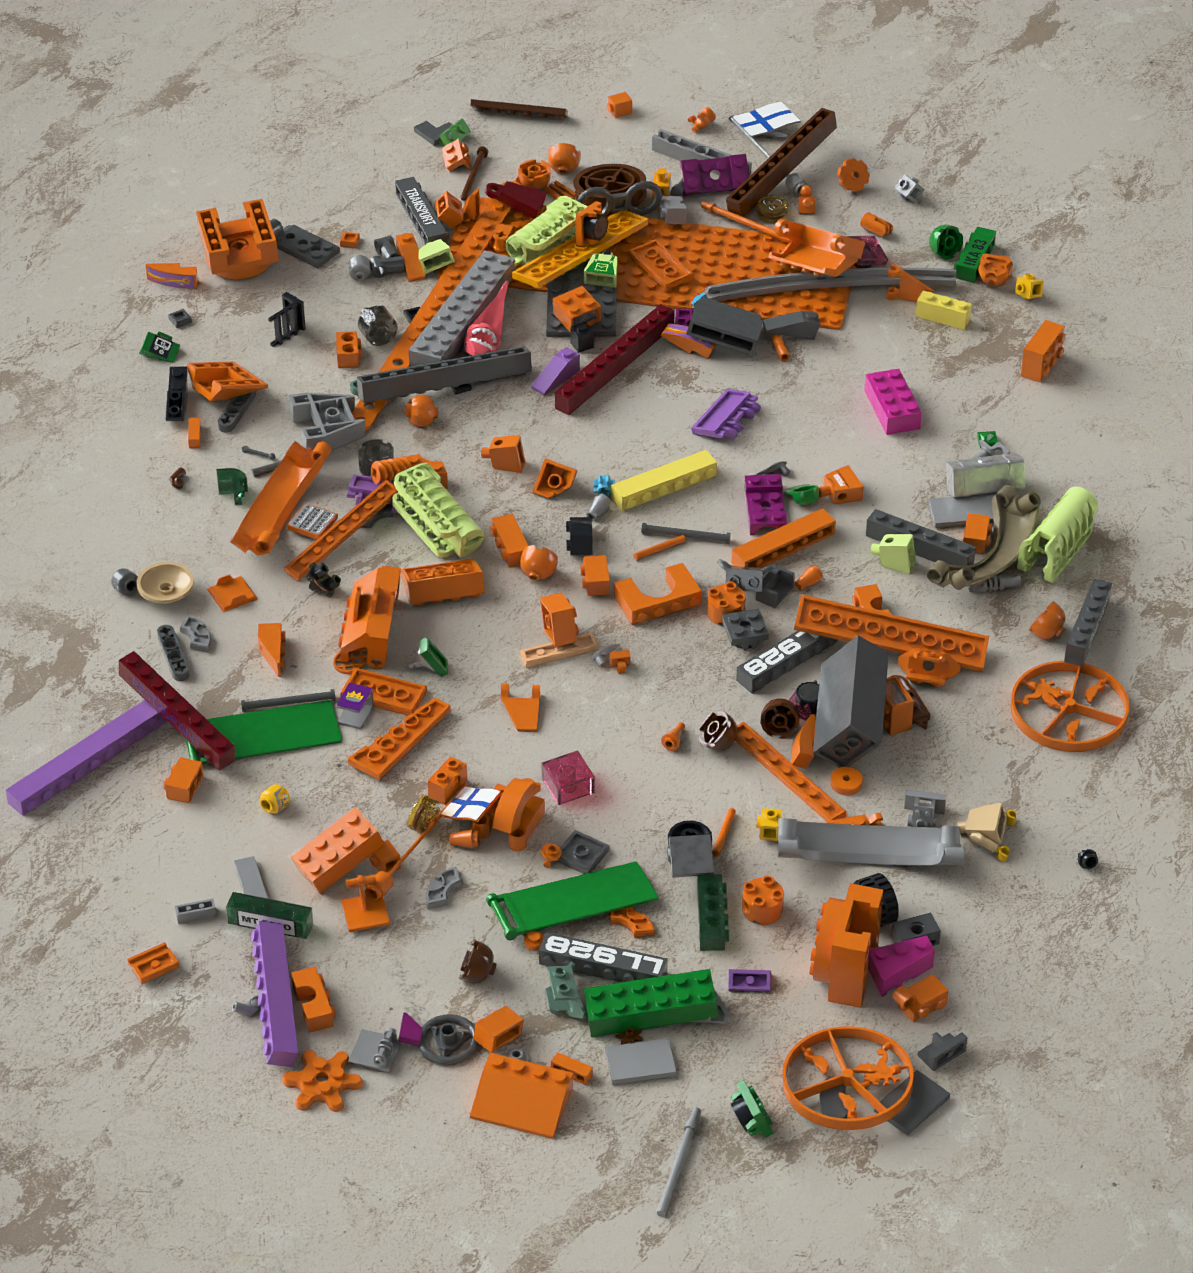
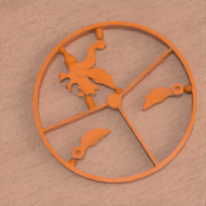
M1053 661L1031 668L1017 680L1012 690L1010 709L1015 724L1033 741L1055 750L1082 752L1101 748L1114 741L1123 732L1128 720L1129 699L1123 686L1106 671L1086 663L1082 667L1064 661ZM1049 672H1077L1072 691L1062 690L1060 692V687L1057 686V689L1050 687L1054 686L1055 682L1050 681L1045 684L1046 678H1040L1041 684L1034 681L1028 682L1036 676ZM1080 673L1099 679L1096 686H1091L1086 690L1085 698L1090 704L1093 698L1097 696V692L1104 691L1105 684H1108L1123 702L1125 708L1124 718L1076 703L1073 697ZM1024 684L1029 686V689L1035 691L1033 694L1026 695L1022 701L1015 699L1017 692ZM1062 695L1070 697L1065 700L1063 706L1055 700H1058V697L1061 698ZM1042 696L1044 704L1060 708L1061 711L1044 731L1039 733L1026 724L1020 717L1015 705H1028L1029 700H1036ZM1073 712L1117 726L1113 731L1102 737L1088 741H1076L1075 733L1081 719H1076L1067 724V741L1048 737L1049 733L1067 713L1071 714Z
M841 1026L817 1031L799 1041L790 1050L783 1064V1090L789 1104L805 1119L827 1128L859 1130L880 1125L896 1116L906 1106L913 1091V1066L906 1051L890 1037L867 1028ZM859 1038L878 1043L883 1046L882 1049L877 1050L878 1055L882 1056V1058L879 1059L877 1065L866 1063L859 1064L858 1067L853 1069L847 1068L834 1039ZM829 1040L842 1070V1075L792 1093L786 1080L791 1063L800 1053H804L805 1061H813L814 1066L823 1075H826L829 1069L827 1060L823 1056L814 1055V1052L809 1047ZM891 1050L904 1065L899 1066L895 1064L888 1067L886 1064L888 1054L885 1051ZM906 1068L910 1077L908 1087L903 1096L887 1109L866 1088L871 1083L874 1086H878L876 1082L881 1080L885 1081L883 1083L884 1086L890 1085L888 1080H892L896 1084V1081H899V1077H894L893 1075L901 1073V1070ZM854 1073H865V1082L860 1084L854 1078ZM843 1084L855 1089L879 1113L857 1118V1112L855 1111L857 1103H855V1099L844 1093H839V1098L842 1100L844 1108L848 1109L847 1119L817 1113L803 1105L800 1100Z

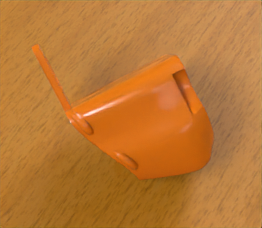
M983 254L978 271L986 285L1000 287L1006 285L1007 280L1013 276V263L1008 256Z

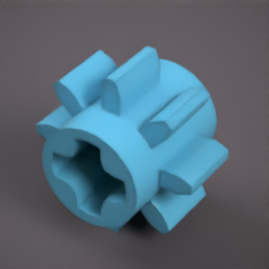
M599 475L597 480H593V492L609 497L611 485L615 484V480H611L609 475Z

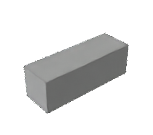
M213 898L175 906L178 924L216 917V907Z

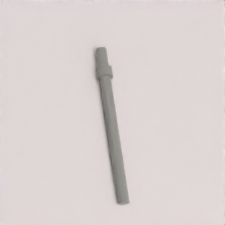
M698 1107L693 1108L690 1118L685 1123V1133L657 1210L658 1216L664 1217L667 1212L693 1134L697 1132L699 1126L698 1119L701 1114V1109Z

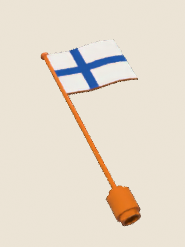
M465 783L462 784L458 793L388 873L384 871L376 873V883L366 885V896L373 901H377L387 894L394 885L391 875L441 817L478 822L498 799L501 792L494 789H475L468 787Z

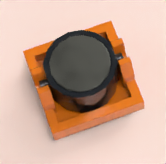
M596 201L576 214V245L597 244L598 241H602L608 229V218L602 215V203Z

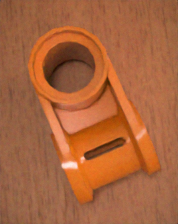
M497 224L493 234L495 239L494 251L499 253L507 251L506 240L515 234V226Z

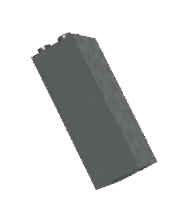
M859 635L821 663L813 754L838 768L850 767L882 743L889 653Z

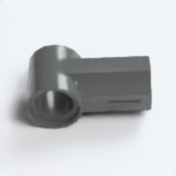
M391 235L374 240L376 252L382 254L384 258L401 256L395 247L394 239Z
M373 256L369 260L371 272L375 278H381L386 273L404 271L402 256L391 258Z

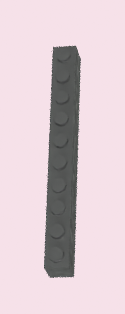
M526 346L358 376V397L363 403H374L376 400H390L392 397H407L409 394L414 393L423 394L430 390L439 391L446 387L456 388L462 384L471 385L478 381H492L494 378H508L510 375L516 374L524 375L526 372H532L531 352Z

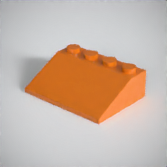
M474 558L401 569V577L407 599L414 606L424 605V602L430 601L432 603L443 602V599L460 600L463 596L474 598L485 593L483 571Z
M490 1052L482 1071L470 1118L553 1139L573 1091V1073Z

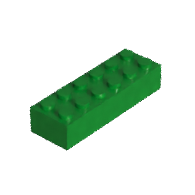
M710 969L584 988L591 1037L622 1033L627 1028L641 1030L706 1020L709 1017L711 1019L718 1018L717 1001Z

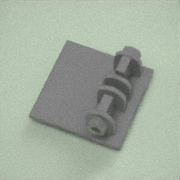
M388 1028L384 1034L362 1029L348 1063L389 1072L401 1045L398 1042L399 1037H397L396 1030Z

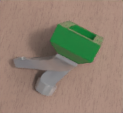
M428 637L422 639L419 651L415 648L412 650L416 658L408 661V667L414 669L425 666L438 673L441 677L448 674V660Z

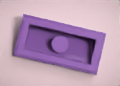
M729 969L728 991L771 992V970Z

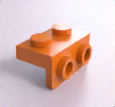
M457 139L442 148L446 168L449 172L462 164L468 170L471 168L470 161L472 160L465 143L462 144Z

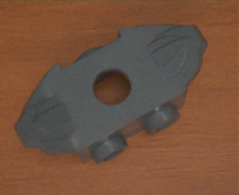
M722 559L717 561L719 566L726 571L725 584L727 582H734L743 591L763 592V575L778 567L777 563L765 568L733 566Z

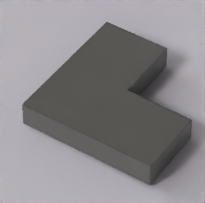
M428 121L414 126V132L435 146L440 143L439 135L451 128L450 126L453 124L448 122L436 128Z

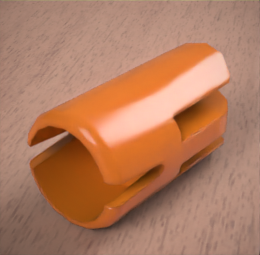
M870 212L865 213L861 218L860 226L881 237L889 235L893 231L891 223Z

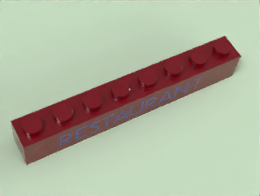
M135 651L119 659V676L219 771L235 761V746Z

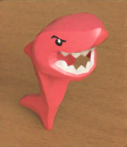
M505 281L494 300L467 328L464 335V351L469 355L499 350L502 340L504 301L509 281Z

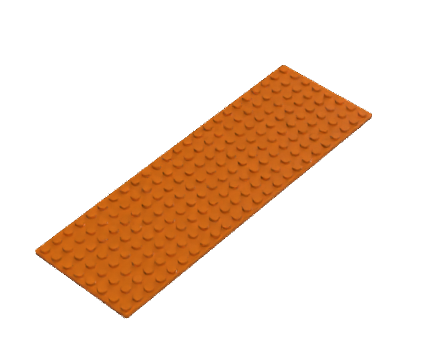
M468 196L465 201L463 216L471 196ZM480 197V216L492 198ZM543 205L542 211L540 212V214L538 215V217H539L542 213H544L545 211H547V210H546V206H548V205ZM512 208L503 224L515 226L516 233L534 219ZM464 217L462 223L455 227L448 245L453 257L479 217L476 220ZM648 218L647 226L605 249L611 251L613 256L617 257V302L656 307L663 304L672 309H693L691 302L697 295L705 292V288L708 286L803 272L802 267L801 270L791 268V264L790 267L780 265V261L768 258L770 252L780 254L789 243L764 232L688 222L686 224H665L664 220ZM494 238L485 250L510 257L507 251L503 253L494 251ZM657 239L694 273V279L665 290L628 255V250ZM448 265L439 268L437 273L439 279ZM852 265L848 269H856V267ZM512 279L508 285L509 288L548 292V283L541 288H534L531 285ZM852 286L769 293L720 302L760 314V320L798 311H812L818 313L821 323L819 328L840 330Z

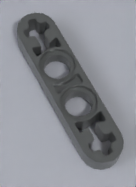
M256 391L231 399L218 419V428L221 432H231L236 427L255 398Z
M162 625L157 629V636L172 677L176 681L187 680L190 676L189 666L175 630L170 625ZM168 645H175L174 648H167ZM174 657H179V658H181V659L178 660V661H172V660H171V659L174 658Z

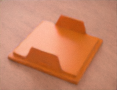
M230 574L218 578L215 586L207 588L223 612L257 600V597L242 576L233 579Z

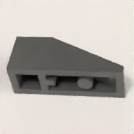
M798 311L763 320L766 334L811 340L815 339L821 324L818 313L812 311Z

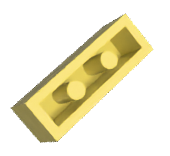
M923 291L917 300L916 317L965 330L971 319L972 304Z

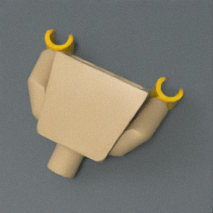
M1002 803L986 804L982 807L971 809L967 821L957 822V826L960 827V834L967 833L972 844L980 845L991 852H997V859L1001 862H1006L1010 849L1007 846L998 847V845L1002 844L1005 825H1015L1017 820L1016 812L1014 810L1005 812Z

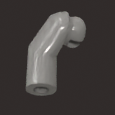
M258 995L245 1004L235 1001L232 1006L233 1012L252 1016L261 1009V1006L258 1005Z

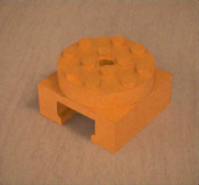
M263 199L243 202L246 218L220 223L216 208L196 211L198 229L205 250L206 262L212 274L238 281L257 277L269 268L273 262L279 261L277 241Z
M850 883L845 900L830 897L826 903L822 904L821 916L823 917L821 919L818 918L816 931H819V933L817 932L815 939L816 949L813 948L810 961L814 962L811 963L809 975H813L814 981L829 983V1002L858 1008L862 1007L867 988L869 950L879 946L883 900L882 889Z

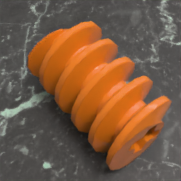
M405 456L375 461L371 467V477L375 484L383 483L385 480L392 482L398 473L412 466L409 459Z

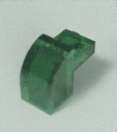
M236 468L216 469L219 495L234 493L235 505H242L241 497H245V492H248L246 474Z

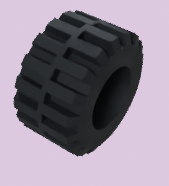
M876 873L856 880L853 883L883 890L880 927L897 922L899 907L896 894L892 885L883 874Z

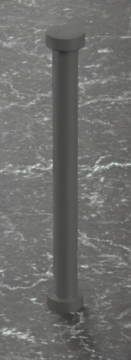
M644 522L641 528L642 534L649 532L675 536L684 535V537L726 541L727 544H730L731 533L729 532L721 534L647 525Z
M330 689L329 692L248 702L241 700L242 712H246L247 709L328 699L336 701L335 690Z

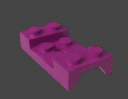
M746 154L704 160H681L679 163L683 176L684 196L734 191L749 177ZM713 171L719 175V178L716 180L710 177V173Z
M781 474L745 475L744 489L750 535H754L761 527L780 528L787 525Z

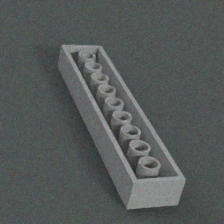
M483 251L410 347V367L454 359L464 345V335L467 328L494 300L505 281L507 280L509 283L512 281V272L516 270L515 258Z

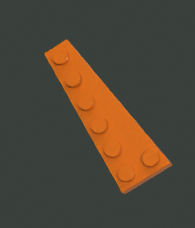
M433 698L413 714L404 718L403 723L397 727H391L386 735L374 739L373 744L368 747L364 746L348 758V764L380 780L451 711V706L437 698Z

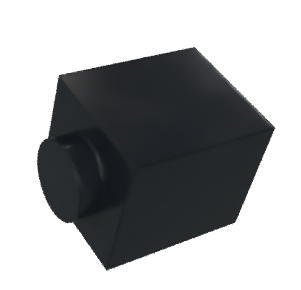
M587 322L570 327V343L578 353L594 348V331Z

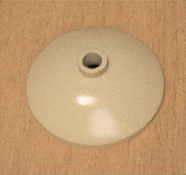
M175 562L153 564L145 568L137 578V589L140 595L151 602L160 604L181 600L190 593L194 585L192 572L184 565Z

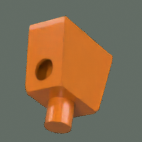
M520 435L495 437L489 448L483 447L481 450V457L491 458L494 469L522 473L526 460Z

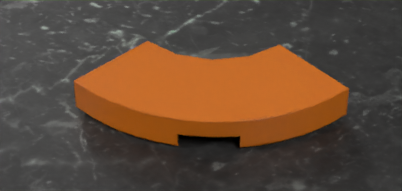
M633 907L609 912L610 923L626 927L632 932L634 938L655 936L654 926L645 914L633 910Z

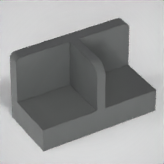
M935 1032L932 1043L918 1051L917 1056L931 1070L935 1071L966 1052L968 1037L963 1032L955 1037L951 1033L942 1037L939 1033Z

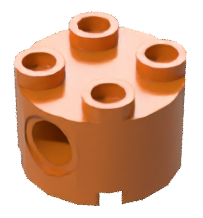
M727 582L726 584L710 588L708 591L707 612L709 619L714 624L719 625V623H723L722 614L745 611L746 595L744 591L737 587L734 582Z
M769 875L746 882L743 887L742 912L744 916L752 923L754 921L759 922V925L772 924L778 921L781 913H783L784 890L782 886Z

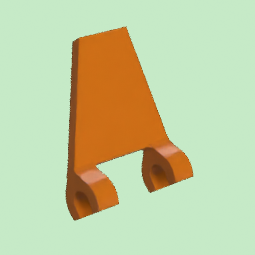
M891 264L887 277H900V287L898 290L894 286H889V292H886V299H904L917 302L923 291L934 293L933 289L902 270L898 265Z
M502 683L501 701L517 731L537 732L541 697L540 685L532 686V698L509 697V684Z

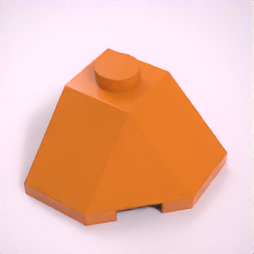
M545 458L532 492L550 499L572 487L578 470Z

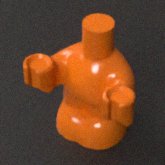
M706 107L697 115V118L694 115L690 116L688 121L694 124L692 131L697 133L700 129L707 127L710 122L716 119V115L709 107Z

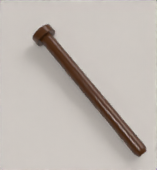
M480 146L477 149L478 156L460 196L463 201L468 197L483 158H486L489 153L488 149L484 146Z

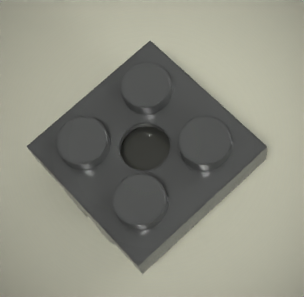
M759 609L722 614V622L731 646L734 645L747 651L748 648L755 649L759 641L769 640V633Z

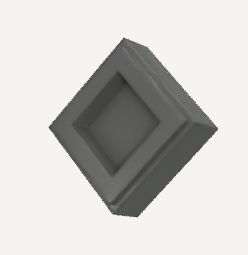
M184 309L168 314L169 320L176 328L192 323V318Z

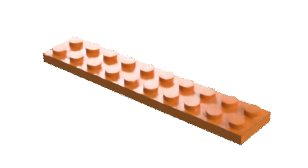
M803 594L800 597L793 629L850 642L859 635L883 650L899 654L919 648L922 652L926 650L934 651L936 654L944 652L961 665V668L982 672L984 668L989 636Z

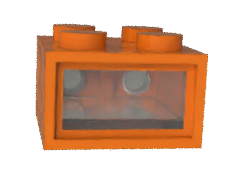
M580 286L553 298V314L570 332L571 326L587 322L590 326L601 321V305L583 286Z
M897 676L887 678L883 728L890 735L912 729L914 700Z

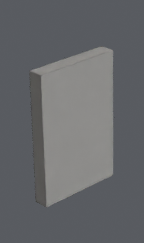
M668 1038L605 1047L612 1085L676 1077V1068Z

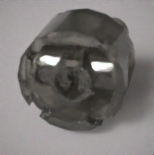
M383 305L362 309L358 320L359 330L373 346L387 344L390 342L388 339L394 338L398 330L397 322Z
M372 439L362 444V447L358 449L359 471L362 475L371 477V467L375 461L394 458V447L391 443L387 442L386 444L381 439Z

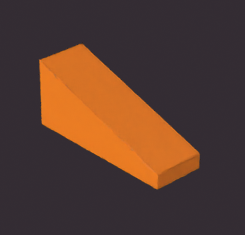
M476 189L471 194L464 213V217L476 220L480 216L479 189Z

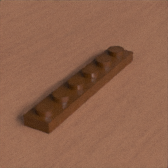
M471 99L470 103L474 111L484 112V109L490 110L491 113L505 111L509 115L522 113V116L528 117L531 114H535L540 118L553 116L554 119L558 120L568 117V110L565 108Z

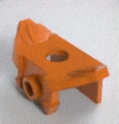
M920 648L912 649L898 656L897 663L907 673L906 680H910L914 684L927 682L934 687L945 685L946 680L960 673L961 665L947 653L941 652V654H936V652L929 650L922 652ZM924 661H933L934 668L926 670L923 667Z

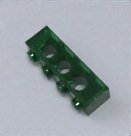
M722 874L697 876L700 951H724L725 942H729V929H725V926H728V914H724V911H727V898H723V895H727V885L722 883Z

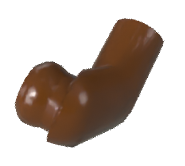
M182 467L178 468L169 479L172 487L176 489L182 488L184 480H181V478L186 474V471Z

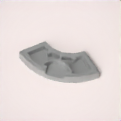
M187 615L180 626V632L186 634L191 639L190 649L209 653L211 648L210 632L202 621Z
M457 867L441 872L435 877L431 885L428 886L426 892L427 910L446 906L449 893L455 888L462 886Z

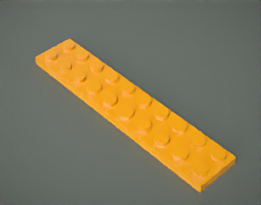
M627 210L618 211L608 217V229L602 241H598L597 244L587 243L579 246L576 245V236L513 271L512 278L534 288H541L548 282L587 261L593 254H598L636 231L641 230L648 225V218Z

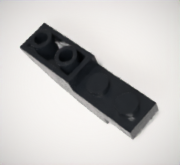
M187 366L169 368L166 421H184L188 395Z

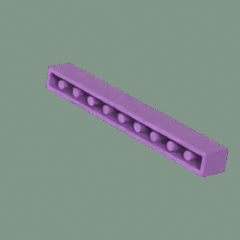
M145 700L7 788L8 804L24 816L60 791L65 790L77 780H80L83 776L97 769L106 761L126 750L129 746L143 739L167 721Z

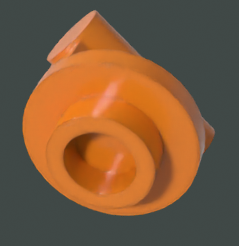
M548 843L542 847L541 854L545 858L544 867L550 868L553 861L560 859L562 851L557 845Z

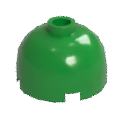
M948 224L936 227L929 238V246L932 252L941 258H954L955 256L952 255L960 252L963 245V235L959 232V228Z

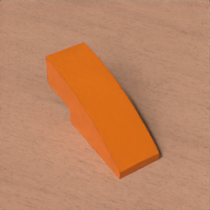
M810 715L794 740L791 751V765L806 769L814 757L815 715Z

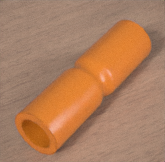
M771 334V340L782 362L788 361L790 355L781 335Z

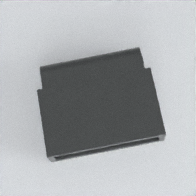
M701 296L700 301H696L686 335L754 355L763 321L760 320V314Z

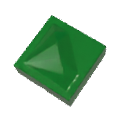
M995 431L977 432L980 448V440L985 441L991 447L998 442Z

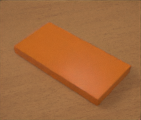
M657 239L628 250V255L665 290L694 279V273Z
M355 667L340 692V698L349 683L373 688L374 707L409 716L417 710L427 692V686Z

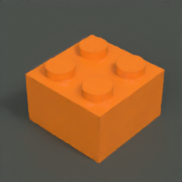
M562 592L540 597L543 629L553 645L558 647L577 642L576 635L579 634V630L574 619L577 617L575 607L571 606L569 599Z

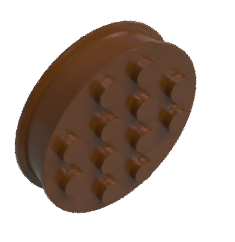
M625 164L592 166L575 176L573 180V185L576 189L574 199L577 201L581 193L593 187H603L609 190L611 194L626 193L635 183L646 181V176L640 169ZM641 189L632 196V206L636 207L646 199V189ZM593 195L587 198L583 204L588 207L597 201L602 203L603 210L607 200L602 195Z

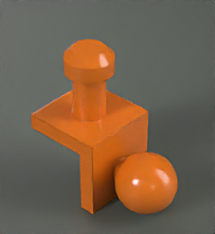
M804 185L800 189L803 197H798V214H815V197H810L813 190L809 185Z

